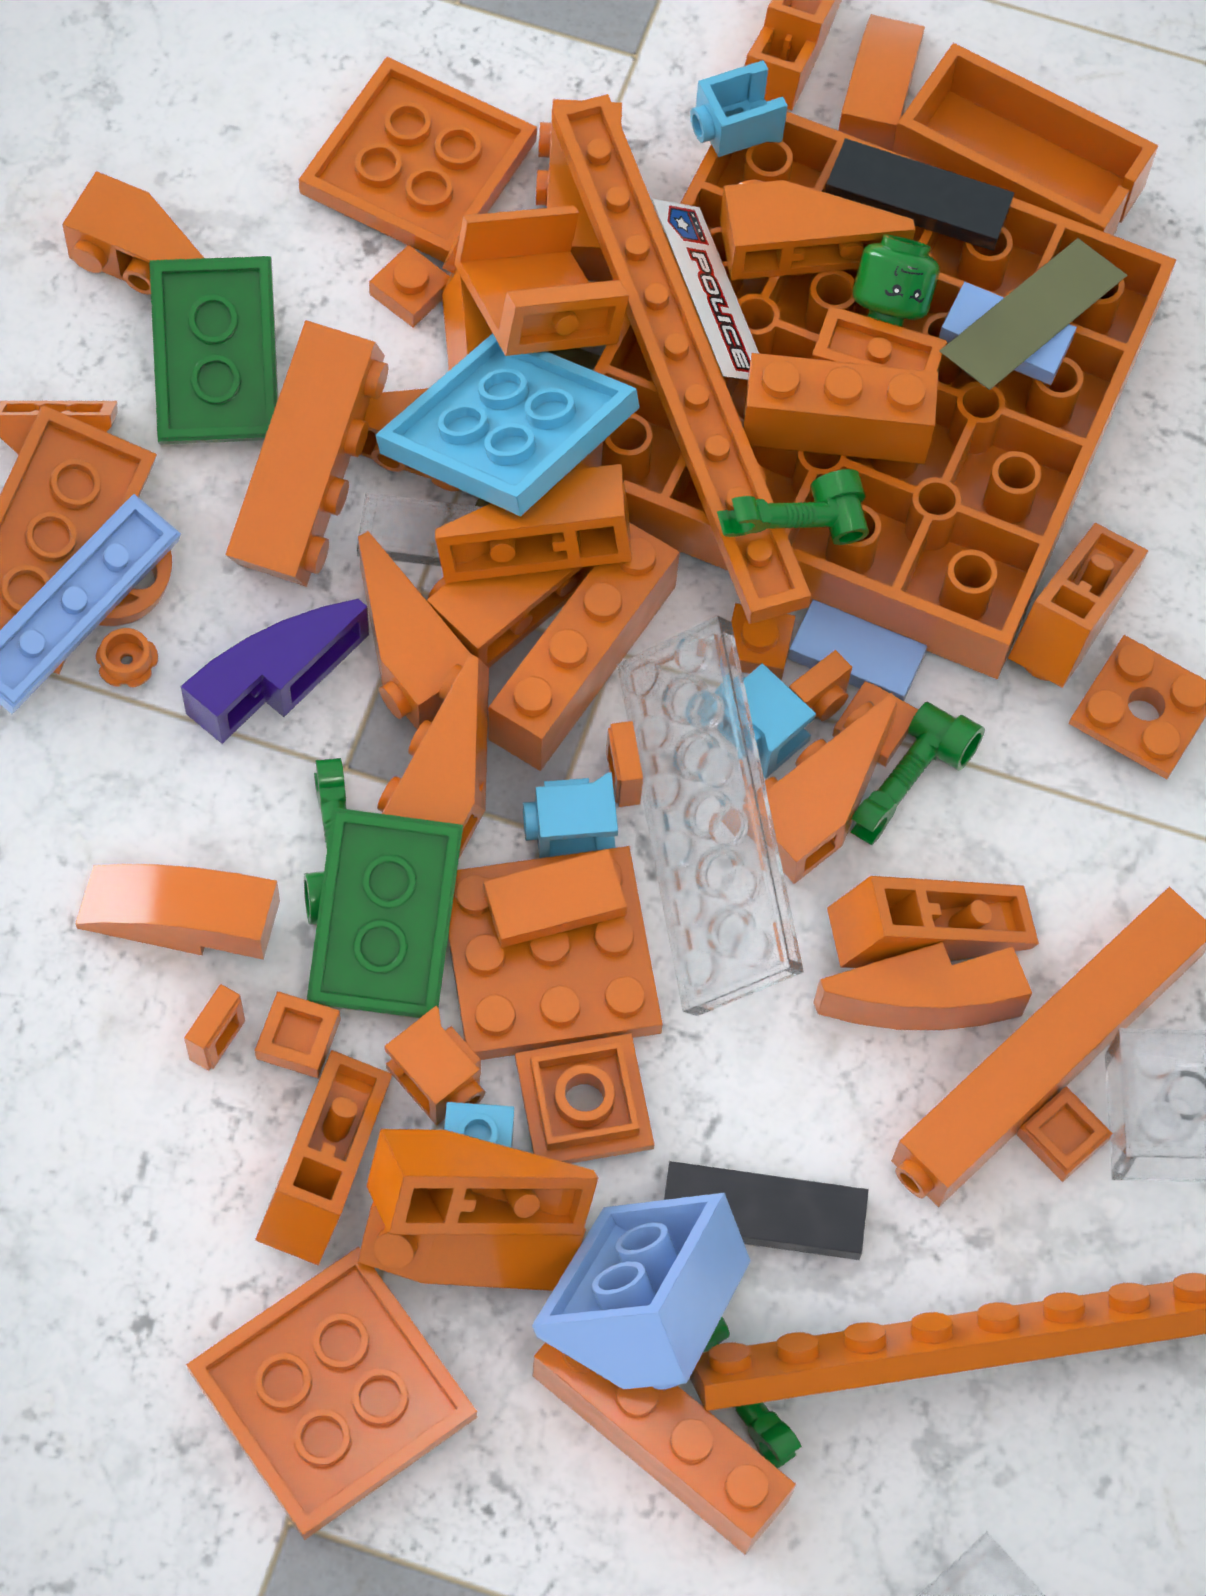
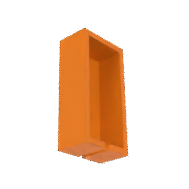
M953 42L898 121L892 151L924 164L1014 192V198L1114 235L1119 222L1122 223L1144 189L1159 145Z

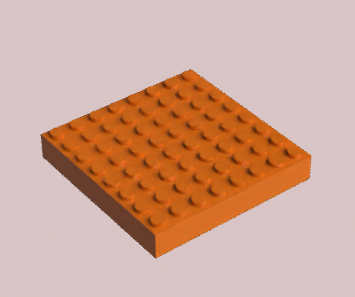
M787 112L783 141L780 143L764 142L721 157L717 156L711 144L680 204L700 207L730 280L720 225L724 185L739 184L747 180H760L763 182L785 180L825 192L827 181L845 138L902 157L906 156ZM1014 197L994 251L915 226L913 240L931 247L929 256L938 262L940 273L927 315L916 320L904 319L902 327L939 338L941 327L964 281L1005 298L1077 238L1127 274V276L1070 323V325L1077 328L1051 385L1013 370L992 389L988 390L943 355L938 370L935 428L925 464L751 446L774 503L815 502L811 490V483L824 474L843 469H853L859 472L865 493V499L861 502L869 530V534L865 538L851 544L836 545L832 542L828 527L784 528L811 593L810 604L813 599L925 644L927 645L926 651L998 679L1162 302L1177 259ZM858 269L730 281L760 354L811 359L829 306L868 316L869 309L860 306L852 295ZM625 311L618 344L606 345L593 371L637 388L640 408L573 469L621 464L629 508V522L682 553L728 571ZM723 377L743 426L748 380Z

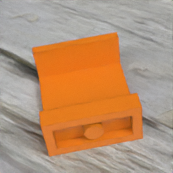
M575 205L463 215L454 265L505 356L618 344L629 294L620 280L589 283L571 253L579 211Z

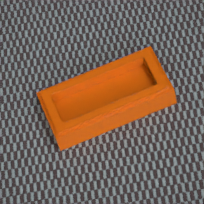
M609 849L483 881L484 894L501 948L627 915V904Z

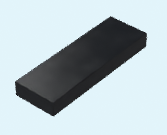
M846 138L827 181L825 193L911 218L914 220L915 226L992 251L995 250L1014 197V192Z
M669 1161L664 1200L725 1193L744 1244L860 1260L862 1255L869 1189Z

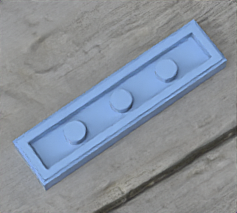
M135 494L102 525L0 630V705L11 714L32 695L179 542L181 533Z

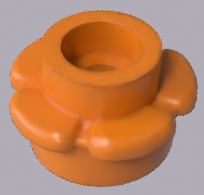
M120 628L114 630L102 640L101 645L97 649L96 662L101 666L99 674L106 683L115 687H119L122 684H127V686L132 688L140 686L152 676L151 668L155 667L158 663L157 649L152 642L148 641L141 632L135 629ZM130 656L133 659L130 664L126 665L121 662L123 657Z

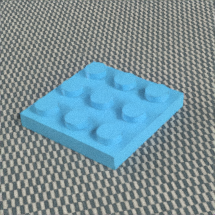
M492 333L376 434L380 454L518 516H522L636 412L640 406L637 388L549 352L505 356Z

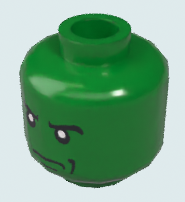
M884 234L881 243H873L865 247L852 295L860 306L869 309L867 317L902 327L904 319L916 320L927 315L940 273L938 262L929 256L931 248L929 245L900 236Z

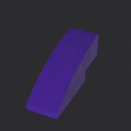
M359 599L319 607L282 620L240 641L211 660L180 686L186 714L221 744L265 703L285 717L369 636L367 605Z

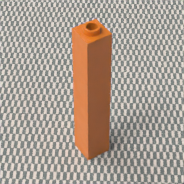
M1169 886L899 1140L891 1161L897 1166L895 1172L901 1183L919 1198L927 1196L934 1204L940 1207L996 1154L1027 1120L1065 1088L1204 955L1206 951V919Z

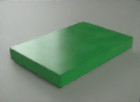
M271 256L149 260L158 443L184 444L264 440L278 401Z
M333 807L306 1000L325 1006L421 1018L435 1006L439 1008L463 825Z

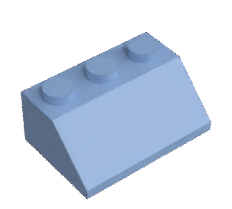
M725 1193L604 1207L532 1324L536 1336L622 1389L653 1387L662 1390L687 1383L751 1261Z

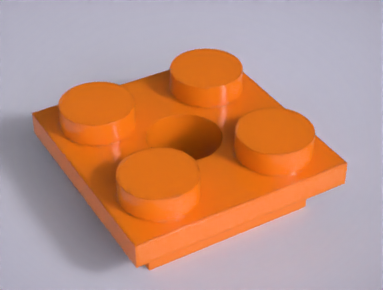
M1123 635L1068 724L1161 777L1168 779L1206 718V680L1149 649L1147 646ZM1133 701L1148 702L1155 707L1159 718L1151 721L1139 719L1132 714L1128 704Z
M632 1033L515 1053L533 1154L571 1164L654 1149L655 1144ZM587 1084L600 1091L603 1102L594 1110L579 1111L568 1103L566 1094L574 1086Z

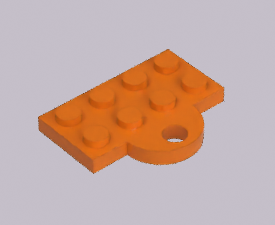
M42 404L0 494V630L133 494L138 497L140 496L155 463L156 453ZM171 550L151 570L154 574L155 582L145 589L133 588L99 624L100 626H119L132 623L147 615L157 606L166 591L171 576ZM66 659L57 667L54 673L60 674Z

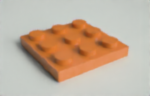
M386 56L298 179L299 192L433 258L445 262L457 237L460 236L463 215L488 213L537 141V126Z
M630 846L609 849L627 904V915L503 948L500 946L484 894L483 881L601 850L457 870L448 941L464 1041L481 1060L513 1056L518 1052L631 1033L632 1038L662 1033L663 1023Z
M359 1246L186 1364L189 1373L304 1540L477 1418V1410L375 1268L357 1262L360 1253Z

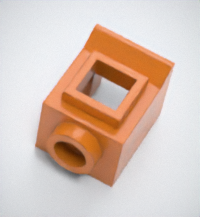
M437 1006L384 1046L385 1051L392 1058L386 1063L387 1070L393 1074V1077L436 1126L445 1119L447 1102L478 1104L486 1094V1091L480 1086L481 1059L452 1026L444 1030L441 1026L440 1013Z

